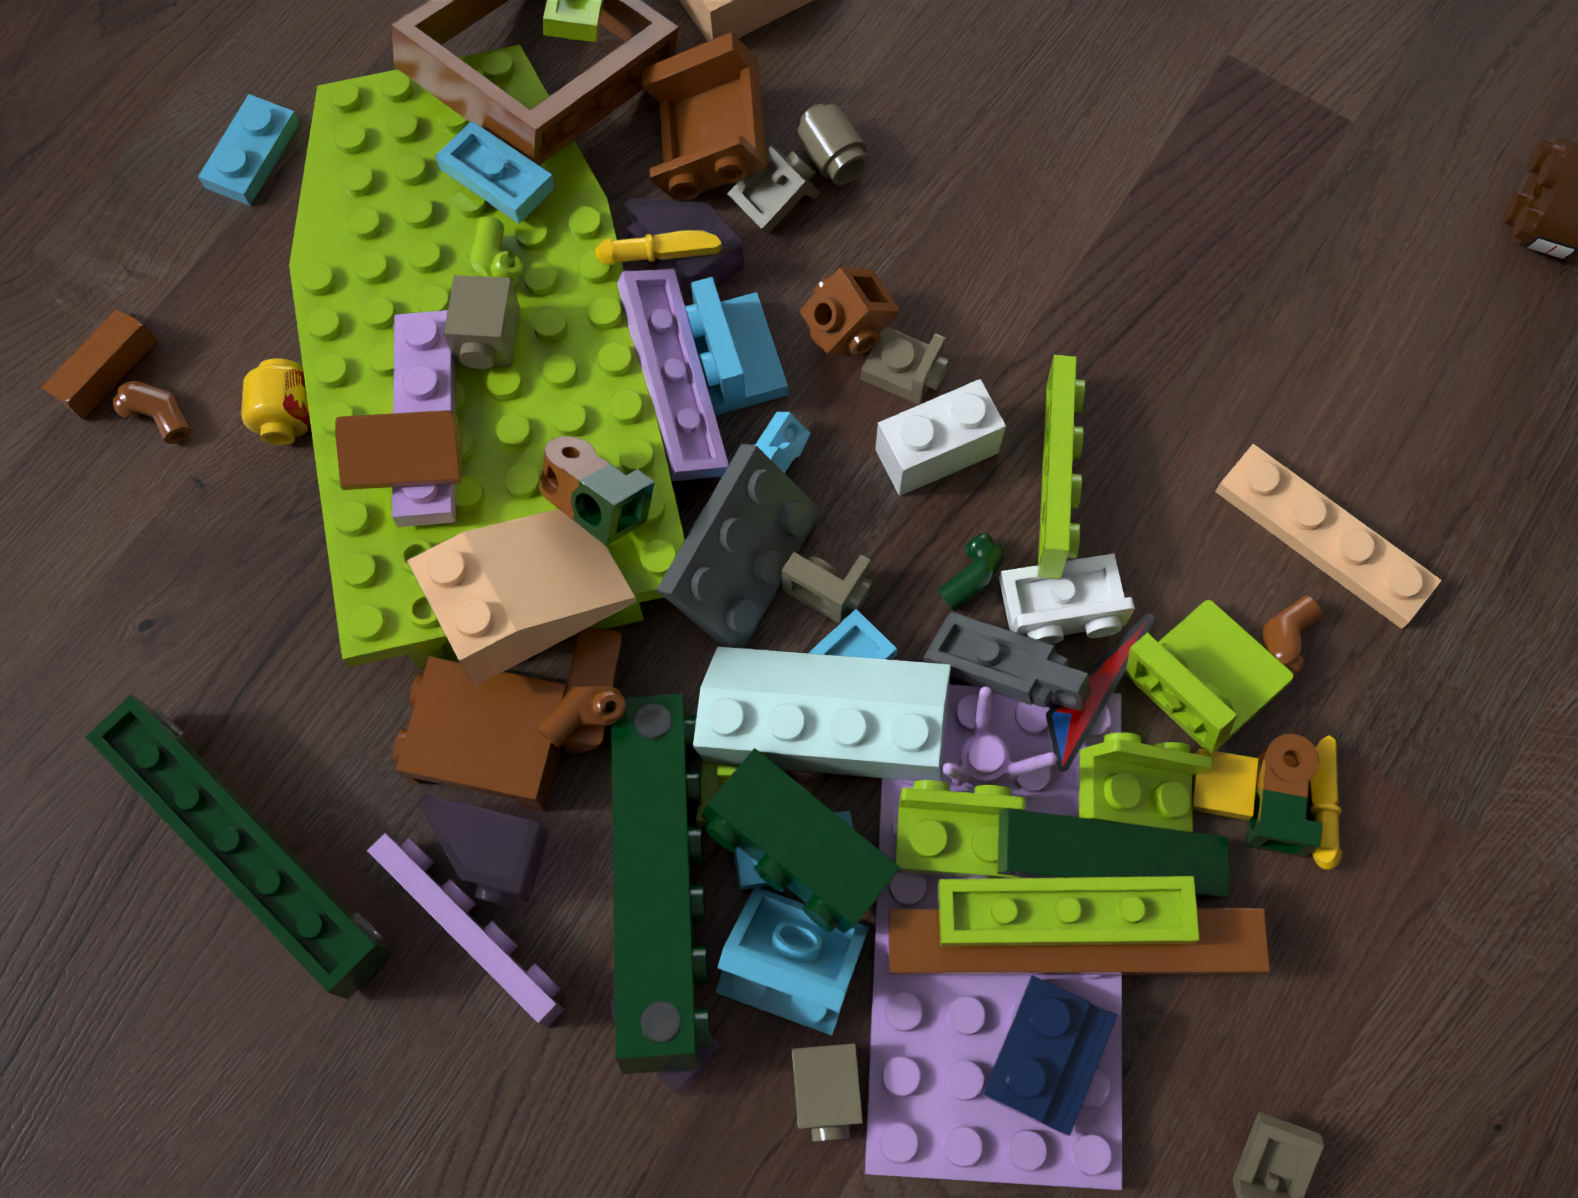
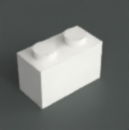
M981 379L878 422L876 452L898 495L902 496L998 454L1006 425Z

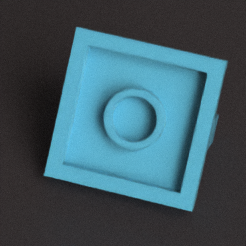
M713 277L691 282L694 304L685 306L715 416L788 396V384L757 292L720 302Z
M754 888L723 947L718 964V969H721L722 973L716 993L832 1036L869 927L857 923L855 927L845 934L836 927L832 932H828L819 927L804 913L802 908L805 904L761 888Z

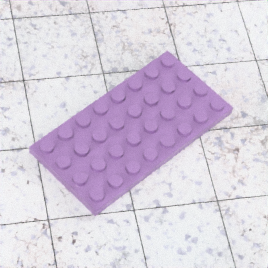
M949 685L941 781L950 784V791L974 793L975 787L967 782L961 786L955 785L952 782V778L944 774L943 766L946 763L958 765L963 746L968 739L973 737L977 703L981 690L977 686ZM992 692L989 734L997 736L1005 743L1009 751L1010 761L1015 763L1040 754L1053 753L1046 712L1054 703L1050 700L1046 707H1040L1033 703L1029 705ZM1112 693L1080 749L1103 743L1104 736L1107 734L1121 733V694ZM1079 752L1066 772H1060L1055 763L1047 768L1020 775L1015 781L1002 778L995 785L1010 788L1011 796L1025 797L1026 811L1079 817ZM881 778L878 849L895 863L899 797L902 788H913L914 781ZM897 872L876 899L864 1174L1122 1190V975H1033L1079 996L1105 1011H1111L1118 1015L1071 1135L1065 1136L1046 1125L1033 1121L981 1096L1026 985L1032 975H889L888 910L939 909L938 882L940 879L975 878Z

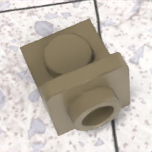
M772 146L766 150L767 169L746 176L745 179L737 182L728 192V195L767 233H770L805 194L815 200L821 193L810 181L816 172L797 153L792 151L786 157Z
M886 326L880 332L879 342L872 348L861 369L860 380L920 405L928 388L937 390L947 372L950 360L943 357L946 337L935 333L930 344H927Z
M793 552L782 569V591L840 624L849 609H857L859 611L873 589L874 582L869 580L871 560L861 554L846 578L842 580L838 578L839 574L835 568L824 560L817 557H810L807 560Z

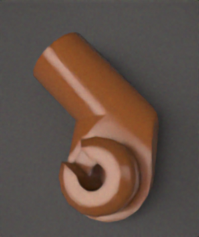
M140 381L126 382L118 388V394L113 398V407L121 417L127 418L130 415L131 419H137L141 414L153 417L164 441L168 444L180 443L191 435V429L171 392Z
M1308 595L1302 596L1271 618L1265 624L1262 631L1263 647L1293 673V677L1299 674L1304 667V659L1300 655L1302 651L1300 633L1319 621L1323 616L1319 605Z
M611 686L574 687L542 721L537 729L559 748L578 726L609 725L621 719L626 709L624 696L619 690Z

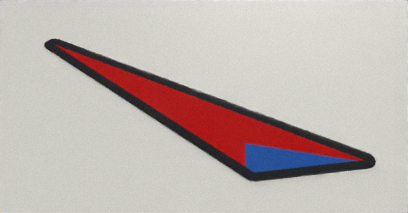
M1152 614L1144 615L1087 672L1091 694L1082 711L1054 704L1046 712L1053 753L1057 756L1056 766L1060 772L1068 771L1125 673L1130 647L1149 632L1155 621V617Z

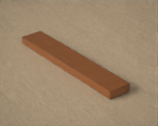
M1264 908L1197 909L1199 941L1195 944L940 947L939 909H889V975H1264L1270 972Z

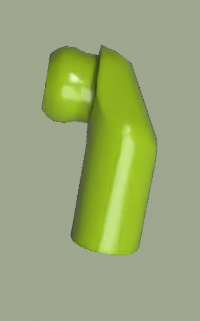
M482 217L477 222L470 258L471 267L481 277L511 278L514 287L520 280L523 264L517 255L512 260L508 257L507 251H501L504 224L493 217Z

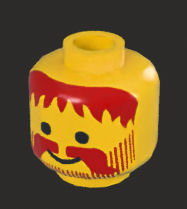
M274 358L262 361L257 368L249 371L244 377L241 407L243 424L252 432L259 434L263 442L272 445H289L295 441V437L305 435L311 431L303 367L292 360Z

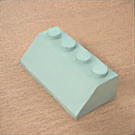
M717 647L700 689L693 747L702 760L709 763L740 765L750 752L756 748L783 770L909 781H941L951 665Z

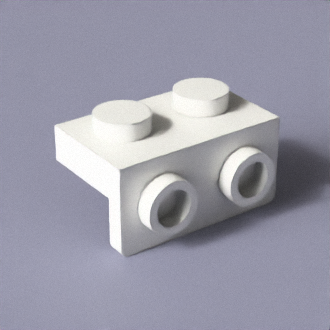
M1115 554L1066 561L1061 579L1037 577L1038 565L1005 570L1000 573L999 582L1010 631L1051 645L1061 642L1064 639V635L1086 632L1089 638H1100L1116 634L1122 630V626L1127 624L1135 610L1132 597H1124Z

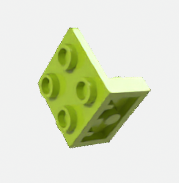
M1211 600L1204 601L1159 642L1147 632L1130 647L1125 675L1210 755L1216 752L1281 693L1293 679V673Z

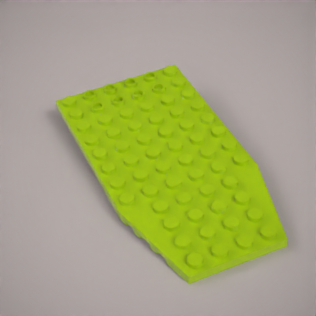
M521 45L458 57L529 110L549 97ZM398 69L317 86L289 263L342 660L348 667L408 655L418 671L426 668L429 656L460 662L407 560L462 532L558 509L541 494L539 485L546 444L560 436L581 438L594 447L597 457L603 458L625 475L638 469L655 481L647 522L606 546L637 602L590 627L608 629L644 621L640 602L663 598L656 589L685 539L657 415L629 331L617 282L624 271L622 262L606 265L598 261L595 256V248L600 242L611 238V241L617 240L608 199L573 140L540 165V167L552 174L555 189L520 224L440 170L435 155L470 122ZM482 217H493L500 220L505 226L501 251H507L508 257L512 260L517 255L523 264L520 280L513 287L520 306V316L512 366H492L491 368L480 370L455 363L456 416L463 430L461 483H456V522L397 527L392 518V487L342 490L339 477L335 421L337 417L393 413L394 316L397 314L448 310L454 275L481 277L470 264L472 247L478 220Z

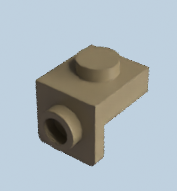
M1258 1111L1232 1179L1236 1198H1304L1324 1148L1321 1134Z

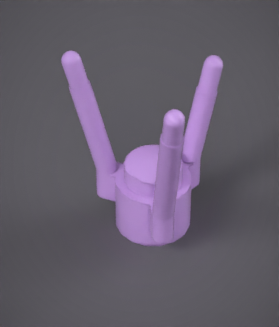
M985 686L981 688L979 693L973 737L968 739L963 746L958 765L946 763L943 766V772L952 778V782L957 786H961L966 782L973 787L995 785L1002 778L1015 781L1020 775L1052 766L1057 762V756L1054 753H1046L1015 763L1010 761L1009 751L1005 743L997 736L989 734L992 690Z

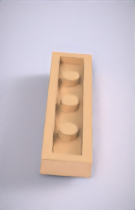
M1254 444L1222 480L1215 491L1401 629L1411 621L1442 581Z

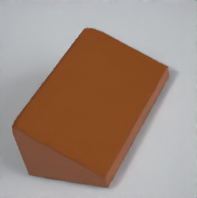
M116 309L44 383L41 389L80 419L84 420L158 341L144 324Z
M441 410L341 416L336 418L335 436L342 490L461 483L463 430L455 412Z
M588 627L577 633L564 697L570 690L578 686L613 687L622 641L620 632ZM605 725L578 726L562 744V747L567 754L573 755L599 747L603 740Z

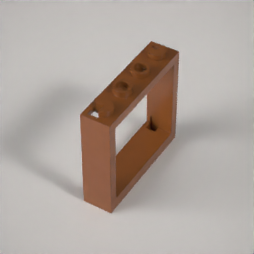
M430 0L411 13L403 15L397 22L391 25L394 67L467 121L475 122L539 166L643 90L641 69L675 56L678 35L677 25L641 0H604L600 24L625 41V43L536 107L529 110L442 46L509 0Z

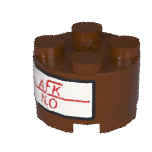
M1557 138L1553 142L1540 140L1534 147L1528 161L1527 171L1531 173L1522 192L1515 191L1505 207L1503 222L1512 225L1511 233L1514 243L1578 263V143Z

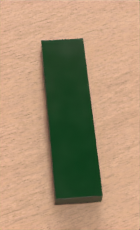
M1008 808L999 812L998 874L1029 878L1194 876L1196 897L1219 900L1230 897L1229 842L1226 836Z

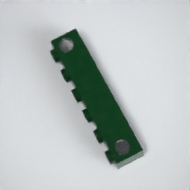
M131 694L89 732L85 738L328 993L348 1000L393 955L380 941L383 938L382 935L358 912L354 914L183 739L181 735L184 732L167 714L159 708L156 710L152 709Z
M683 694L624 697L626 703L625 713L621 719L611 724L616 1061L623 1074L700 1069L699 1049L711 1048L709 1008L698 1009L697 985L708 984L706 945L695 946V923L706 922L704 885H693L692 865L703 863L702 828L701 826L691 827L690 806H701L699 769L689 770L688 751L695 750L693 741L697 714L686 715Z

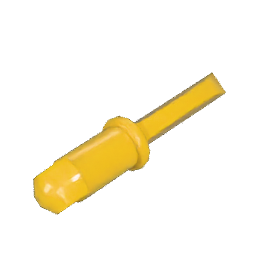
M676 231L658 234L653 237L651 234H647L643 238L611 241V238L597 245L595 256L598 261L606 265L646 259L653 262L655 258L663 260L718 254L722 249V242L716 235L705 231Z
M1329 735L1321 739L1316 746L1319 766L1317 773L1310 779L1313 803L1310 812L1314 816L1315 822L1322 823L1321 845L1312 852L1316 864L1324 870H1332L1337 867L1342 859L1343 852L1339 845V815H1341L1342 810L1337 806L1339 804L1337 743Z

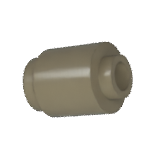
M817 104L809 108L802 115L800 125L796 131V138L824 178L831 179L836 185H844L853 181L864 172L869 164V158L866 155L867 146L838 105Z

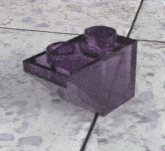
M632 197L624 203L629 224L625 228L628 239L643 238L647 234H651L653 237L658 234L676 231H705L716 235L722 242V249L718 254L663 260L655 258L659 264L657 265L658 270H675L679 288L692 302L691 282L713 277L715 287L717 288L744 269L742 240L709 204Z

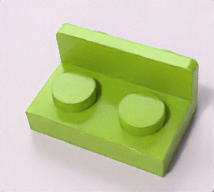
M1107 734L1104 736L1103 743L1079 750V817L1193 832L1192 775L1213 770V757L1190 753V746L1184 743L1164 742L1152 746L1142 744L1141 736L1137 734Z
M914 781L913 788H902L899 797L895 863L901 868L897 872L975 879L1019 878V876L998 874L999 812L1008 808L1026 810V798L1011 796L1010 788L998 785H979L974 788V793L950 791V784L942 781Z

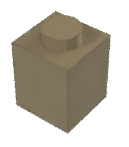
M454 275L444 337L456 364H464L467 367L480 370L488 369L492 366H512L520 306L511 278Z
M855 1043L792 1049L798 1130L811 1129L812 1142L849 1139V1126L861 1125L863 1123Z

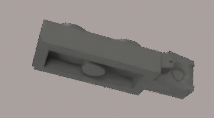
M954 612L948 614L923 657L925 663L950 664V677L980 688L989 687L994 693L1029 705L1033 703L1036 706L1046 707L1051 700L1056 705L1082 711L1091 694L1088 673L1068 667V659L1057 654L1054 645Z

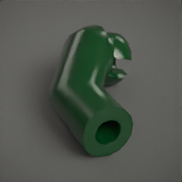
M978 534L966 544L965 553L973 562L937 590L954 612L990 584L1005 559L1001 544L996 545L989 534Z

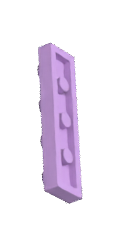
M675 270L623 271L617 286L629 331L657 415L671 482L722 477L729 464Z
M448 310L397 314L394 316L393 413L451 410L456 414L455 361L444 337ZM456 484L392 487V518L397 527L456 522Z
M384 833L367 850L537 1023L548 1028L565 1010L553 998L561 988L535 963L526 971L510 955L518 945L493 921L483 928L468 913L476 903L451 879L441 886L427 872L434 864V861L409 837L400 845Z

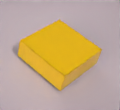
M1199 748L1195 754L1213 757V770L1192 775V811L1243 820L1252 818L1259 758L1218 751L1210 755L1204 749Z

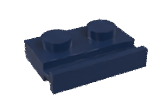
M1032 975L1026 985L981 1096L1033 1121L1046 1125L1065 1136H1070L1118 1015L1111 1011H1105L1079 996Z

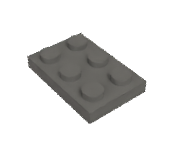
M741 444L656 591L722 647L745 649L782 582L783 567L793 552L798 554L821 510L758 446Z

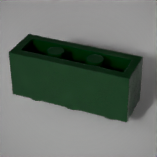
M756 748L750 752L709 801L701 817L709 822L706 831L715 841L731 852H735L738 847L757 862L754 870L760 878L780 892H783L786 888L790 889L806 903L802 908L804 913L819 927L828 932H832L836 927L845 934L855 927L901 868Z

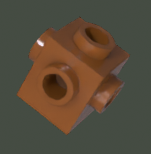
M840 267L833 275L818 283L813 290L814 296L799 311L810 327L812 339L820 348L825 350L826 354L861 355L872 349L880 340L879 333L901 312L873 269Z

